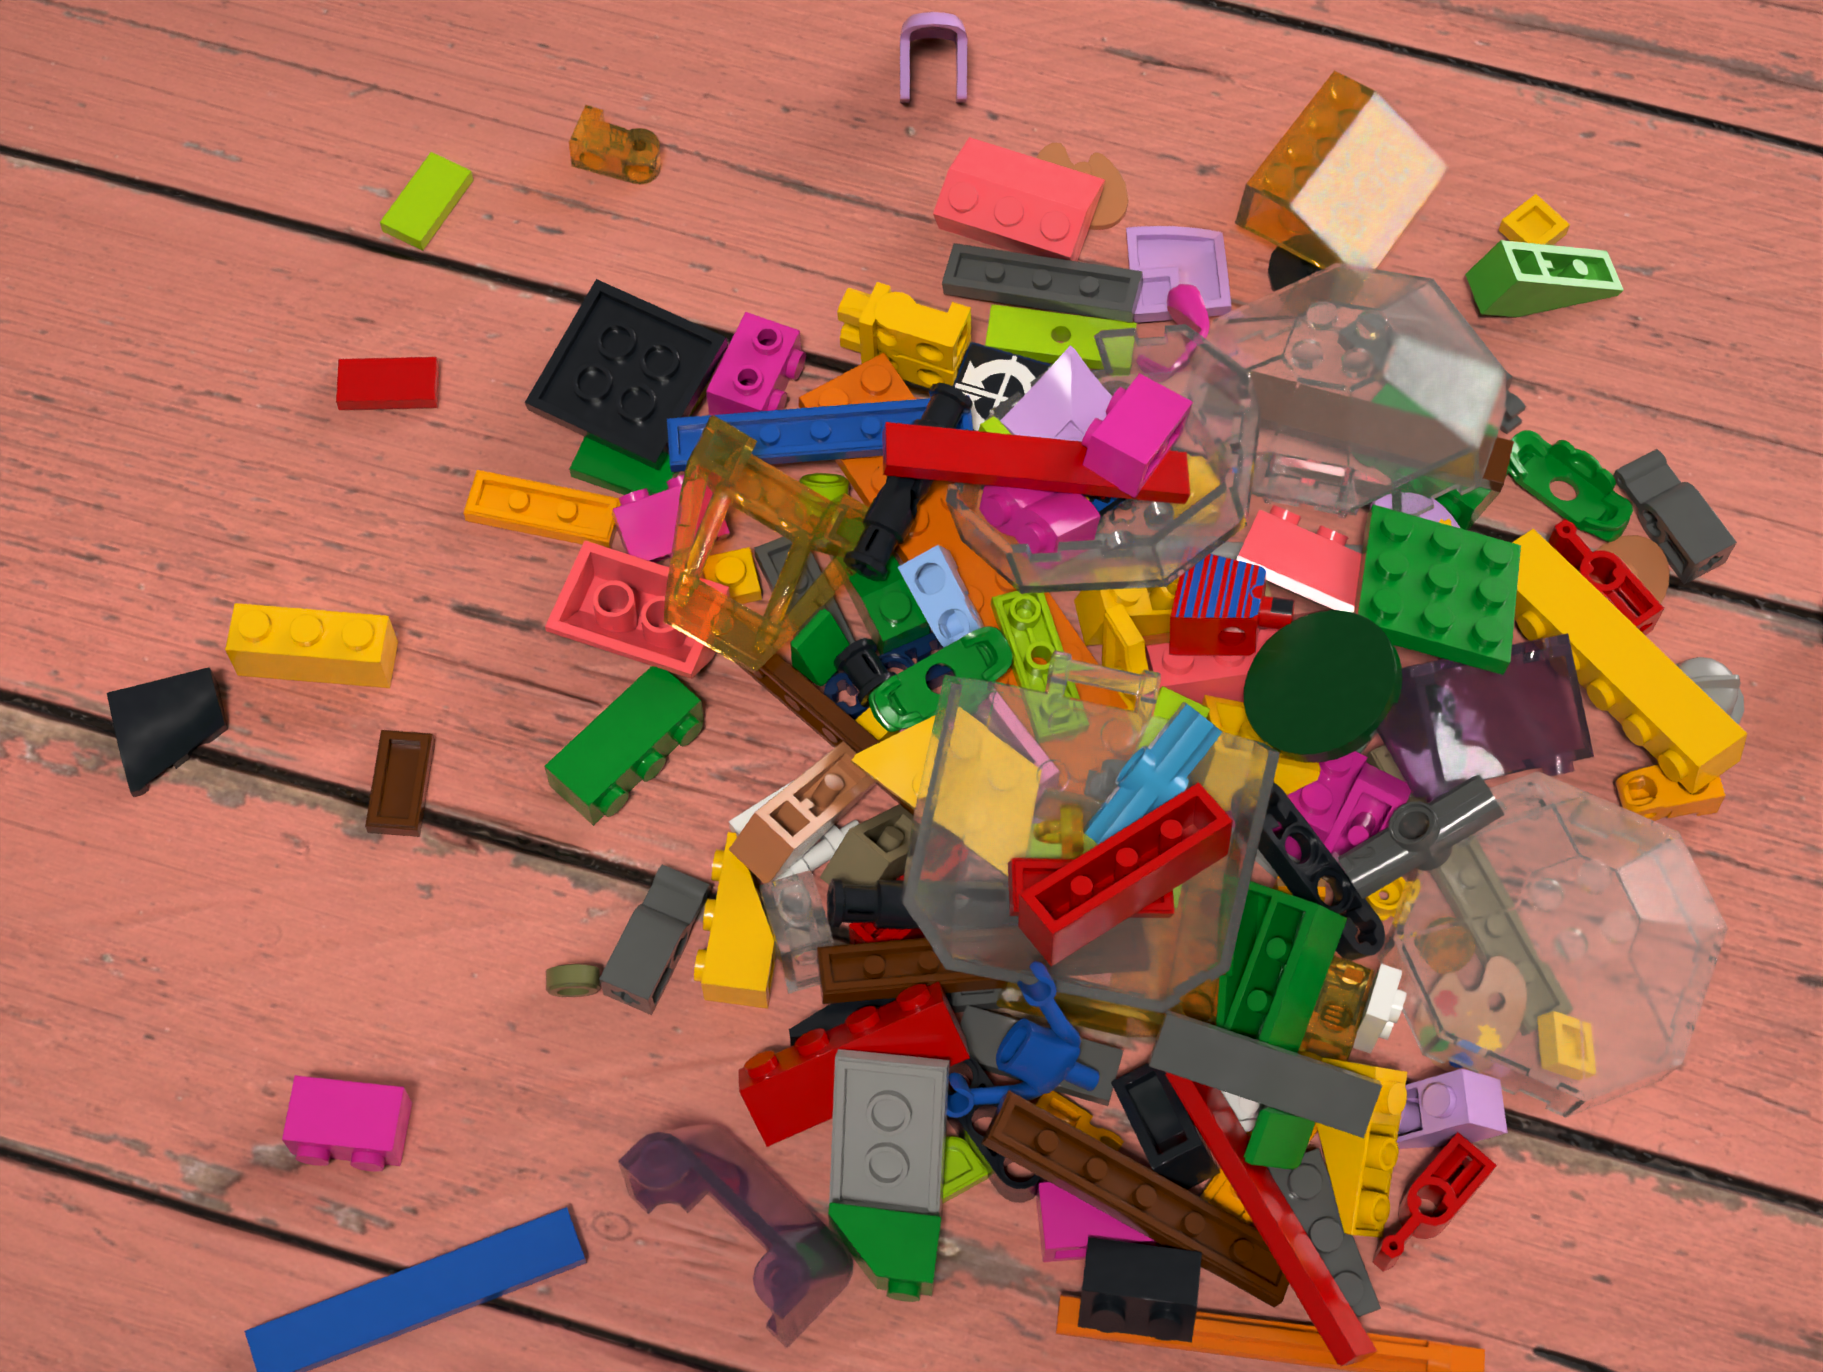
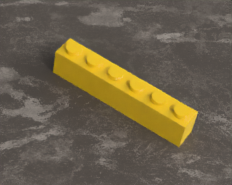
M1534 528L1512 542L1521 545L1514 618L1519 629L1531 642L1537 641L1552 656V660L1560 672L1566 676H1572L1586 689L1590 700L1598 709L1602 711L1607 710L1622 725L1626 736L1631 742L1637 746H1643L1658 760L1663 773L1670 780L1680 782L1691 794H1694L1740 762L1748 734Z

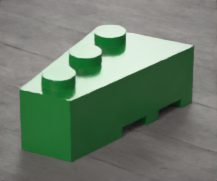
M1227 873L1226 890L1231 892L1229 923L1223 924L1222 941L1227 943L1225 975L1219 976L1216 1026L1298 1053L1347 918L1317 903Z

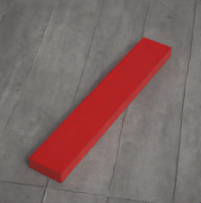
M886 422L882 432L883 475L1175 504H1186L1190 496L1187 452L1169 450L1141 491L1134 498L1082 465L1087 448L1082 445L1081 441Z
M1166 1072V1077L1336 1363L1340 1366L1362 1362L1376 1353L1375 1346L1268 1168L1245 1162L1244 1154L1250 1139L1221 1090Z

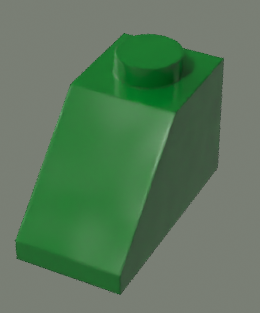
M830 1202L828 1211L830 1229L876 1289L887 1290V1297L906 1302L919 1301L921 1295H933L941 1232V1217Z

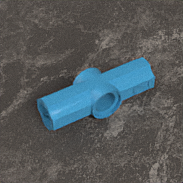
M1183 702L1150 745L1138 749L1127 761L1115 781L1117 787L1105 802L1100 805L1101 807L1087 822L1082 831L1097 844H1100L1185 791L1189 783L1187 777L1205 757L1211 746L1218 740L1222 731L1187 703Z

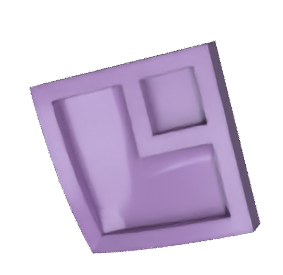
M1179 226L1126 228L1129 269L1142 271L1143 285L1134 316V323L1174 320L1167 309V295L1170 289L1179 284H1190L1197 287L1203 298L1208 317L1231 315L1229 278L1222 232Z
M1070 345L1000 422L1012 435L1082 442L1092 421L1095 418L1103 421L1107 416L1106 409L1112 395L1098 381L1077 351Z

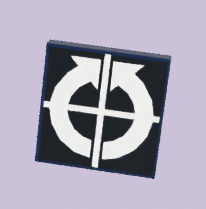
M970 342L953 387L959 389L965 395H970V399L973 402L971 408L973 431H978L980 424L993 416L1000 421L1048 371L1052 364Z

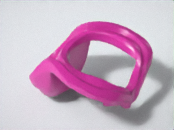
M1179 284L1170 289L1167 295V309L1171 317L1192 341L1170 364L1156 359L1142 350L1136 356L1145 371L1155 382H1164L1181 370L1198 352L1209 333L1210 322L1199 290L1193 285Z

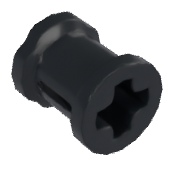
M867 638L850 644L834 660L836 670L839 673H845L859 692L857 700L864 708L870 707V693L887 679L896 675L894 672H888L875 653L877 645L872 639Z

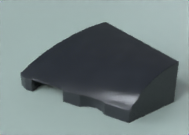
M210 667L107 693L118 748L129 790L133 797L145 794L148 791L146 784L171 765L177 769L190 759L192 752L198 746L211 743L228 730L219 684Z

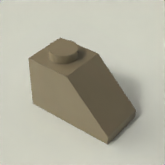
M899 804L850 828L820 878L828 885L832 878L841 879L843 884L874 885L877 880H897L912 869L935 844L939 836Z

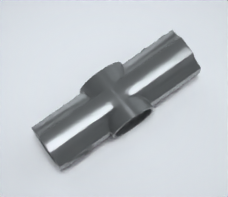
M1478 773L1428 804L1417 801L1400 806L1391 816L1388 828L1342 854L1338 859L1357 892L1364 899L1413 869L1430 871L1442 866L1450 857L1453 845L1505 814L1482 776Z

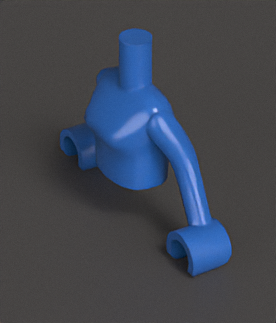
M1034 961L1030 964V969L1039 980L1037 983L1027 985L1022 981H1018L1017 985L1025 1000L1031 1006H1039L1051 1028L1042 1027L1023 1018L1016 1022L1007 1032L996 1054L998 1069L1024 1082L1016 1085L969 1088L964 1076L955 1072L951 1073L949 1081L957 1093L948 1095L947 1115L949 1117H962L968 1114L974 1105L999 1104L1002 1096L1009 1090L1029 1101L1043 1094L1050 1093L1063 1080L1087 1091H1092L1097 1086L1099 1072L1077 1062L1081 1053V1037L1078 1030L1067 1020L1054 1000L1057 987L1046 966L1041 962Z

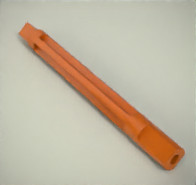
M1060 1294L1056 1324V1334L1352 1372H1485V1349L1367 1333L1377 1352L1362 1362L1340 1366L1336 1363L1315 1326L1197 1311L1192 1343L1176 1340L1163 1341L1154 1337L1118 1332L1105 1333L1096 1329L1078 1327L1081 1297Z

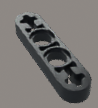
M1259 781L1240 790L1234 798L1233 809L1239 825L1293 896L1317 903L1337 914L1346 910L1345 913L1340 914L1347 918L1336 952L1342 958L1350 961L1359 960L1378 953L1385 942L1384 925L1367 900L1361 898L1348 875L1285 792L1276 783L1271 781ZM1260 799L1265 805L1261 811L1262 815L1259 813L1257 809L1261 804ZM1278 822H1279V823L1282 825V828L1276 830L1275 832H1273L1272 830H1273L1274 828H1277L1278 826H1280V825L1278 824ZM1288 836L1294 838L1301 848L1302 856L1299 864L1293 862L1286 852L1285 842ZM1320 878L1326 880L1333 890L1334 898L1331 906L1325 904L1318 894L1317 887ZM1357 927H1358L1359 930H1360V934L1358 935L1357 940H1356V938H1355L1354 936H1355V935L1357 934V932H1358V929H1357Z

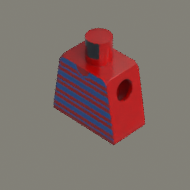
M1185 549L1170 616L1169 655L1250 656L1256 652L1260 627L1280 630L1282 627L1291 624L1295 600L1265 596L1267 571L1262 566Z

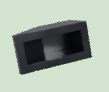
M1148 1062L1112 1081L1111 1084L1152 1170L1188 1190L1220 1172L1203 1137L1166 1077V1072L1150 1067Z

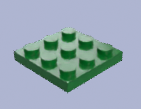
M1373 504L1366 519L1354 613L1368 618L1379 626L1393 645L1504 675L1511 661L1521 545Z

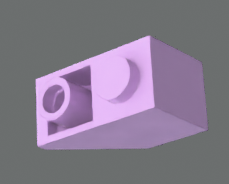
M1461 1068L1405 1086L1407 1101L1401 1112L1397 1139L1398 1149L1443 1147L1449 1143L1457 1132L1470 1143L1508 1133L1500 1079Z

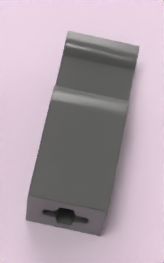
M1655 449L1615 471L1613 476L1617 485L1627 493L1638 508L1639 520L1644 531L1663 550L1668 564L1684 585L1726 563L1737 543L1700 492L1692 484L1681 482L1667 464L1663 453Z
M663 864L660 866L643 903L634 910L599 978L603 995L647 1014H653L683 954L691 927L711 890L710 884Z

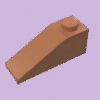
M843 741L759 808L733 842L729 851L768 886L795 864L877 782L851 763V760L857 753Z

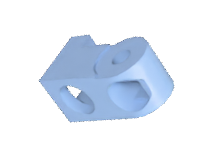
M937 545L898 566L918 606L943 647L952 644L974 630L984 627L975 606L968 596L969 592L957 571L958 566L950 550Z

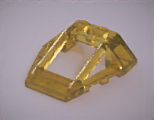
M712 415L686 465L676 517L665 593L663 622L754 673L799 630V627L819 607H822L835 594V591L850 576L856 573L846 566L843 558L846 552L854 550L865 529L862 521L869 507L846 493L830 501L751 454L757 441ZM707 485L713 494L695 535ZM730 505L792 541L763 616L699 580ZM813 550L835 556L786 615L810 551Z

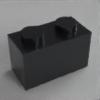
M1088 1237L1078 1327L1096 1329L1105 1333L1118 1332L1154 1337L1163 1341L1176 1340L1192 1343L1198 1303L1202 1252Z

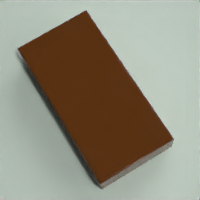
M381 730L365 824L368 833L420 837L435 745L433 734Z

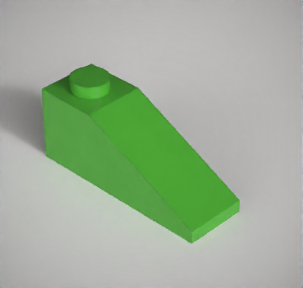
M1500 240L1465 274L1472 290L1474 301L1482 315L1521 317L1615 297L1624 291L1610 256L1605 250Z

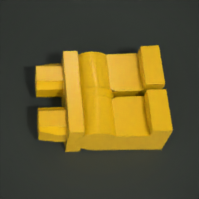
M877 282L871 295L848 287L837 310L838 321L845 322L839 337L840 346L861 353V364L884 352L903 380L929 389L932 384L938 383L953 386L971 342V307L952 302L946 313L917 304L911 296L902 292H891V286Z

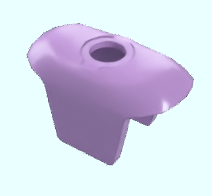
M925 12L910 16L903 23L900 35V103L910 102V42L924 38H941L955 42L956 103H966L967 35L962 21L954 14L943 12Z

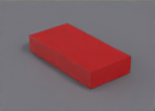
M437 357L338 359L336 393L338 409L438 408Z

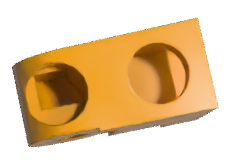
M1659 764L1631 771L1615 781L1626 822L1635 825L1653 822L1663 817L1673 818L1693 813L1701 816L1717 813L1726 796L1720 776L1694 794H1691L1680 782L1670 780L1663 773Z

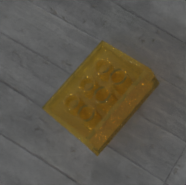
M1334 70L1246 183L1235 224L1363 289L1444 177L1448 166L1376 91Z

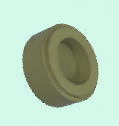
M582 964L551 967L546 970V991L550 995L557 997L593 995L600 990V969L595 966Z

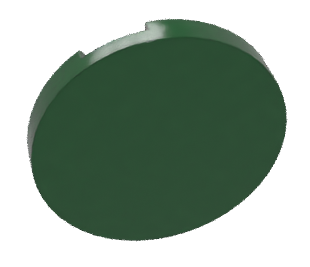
M1328 610L1300 617L1277 631L1255 656L1249 668L1244 686L1246 715L1252 728L1264 743L1277 752L1293 757L1295 761L1316 763L1341 758L1358 750L1372 740L1369 735L1382 723L1392 705H1397L1403 679L1401 661L1397 650L1382 629L1364 616L1349 611Z

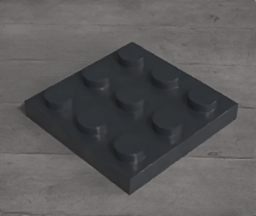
M596 279L527 397L525 405L529 411L659 470L669 452L667 419L689 417L725 353L728 342L726 337Z

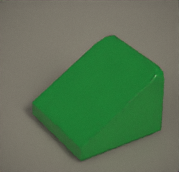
M825 608L820 610L790 642L792 667L818 686L825 685L836 673L834 660L850 644L831 613Z
M1272 1107L1260 1110L1244 1154L1245 1162L1251 1165L1282 1169L1298 1168L1301 1165L1315 1122Z

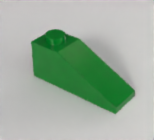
M862 510L833 523L836 527L828 532L827 526L818 530V535L870 637L877 645L879 654L882 655L930 634V625L898 569L900 565L893 554L885 567L888 570V575L884 581H874L863 577L843 562L846 552L854 550L865 529L862 521L866 513Z

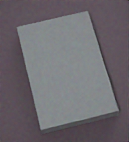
M838 1049L835 1056L829 1204L831 1202L942 1216L950 1060Z

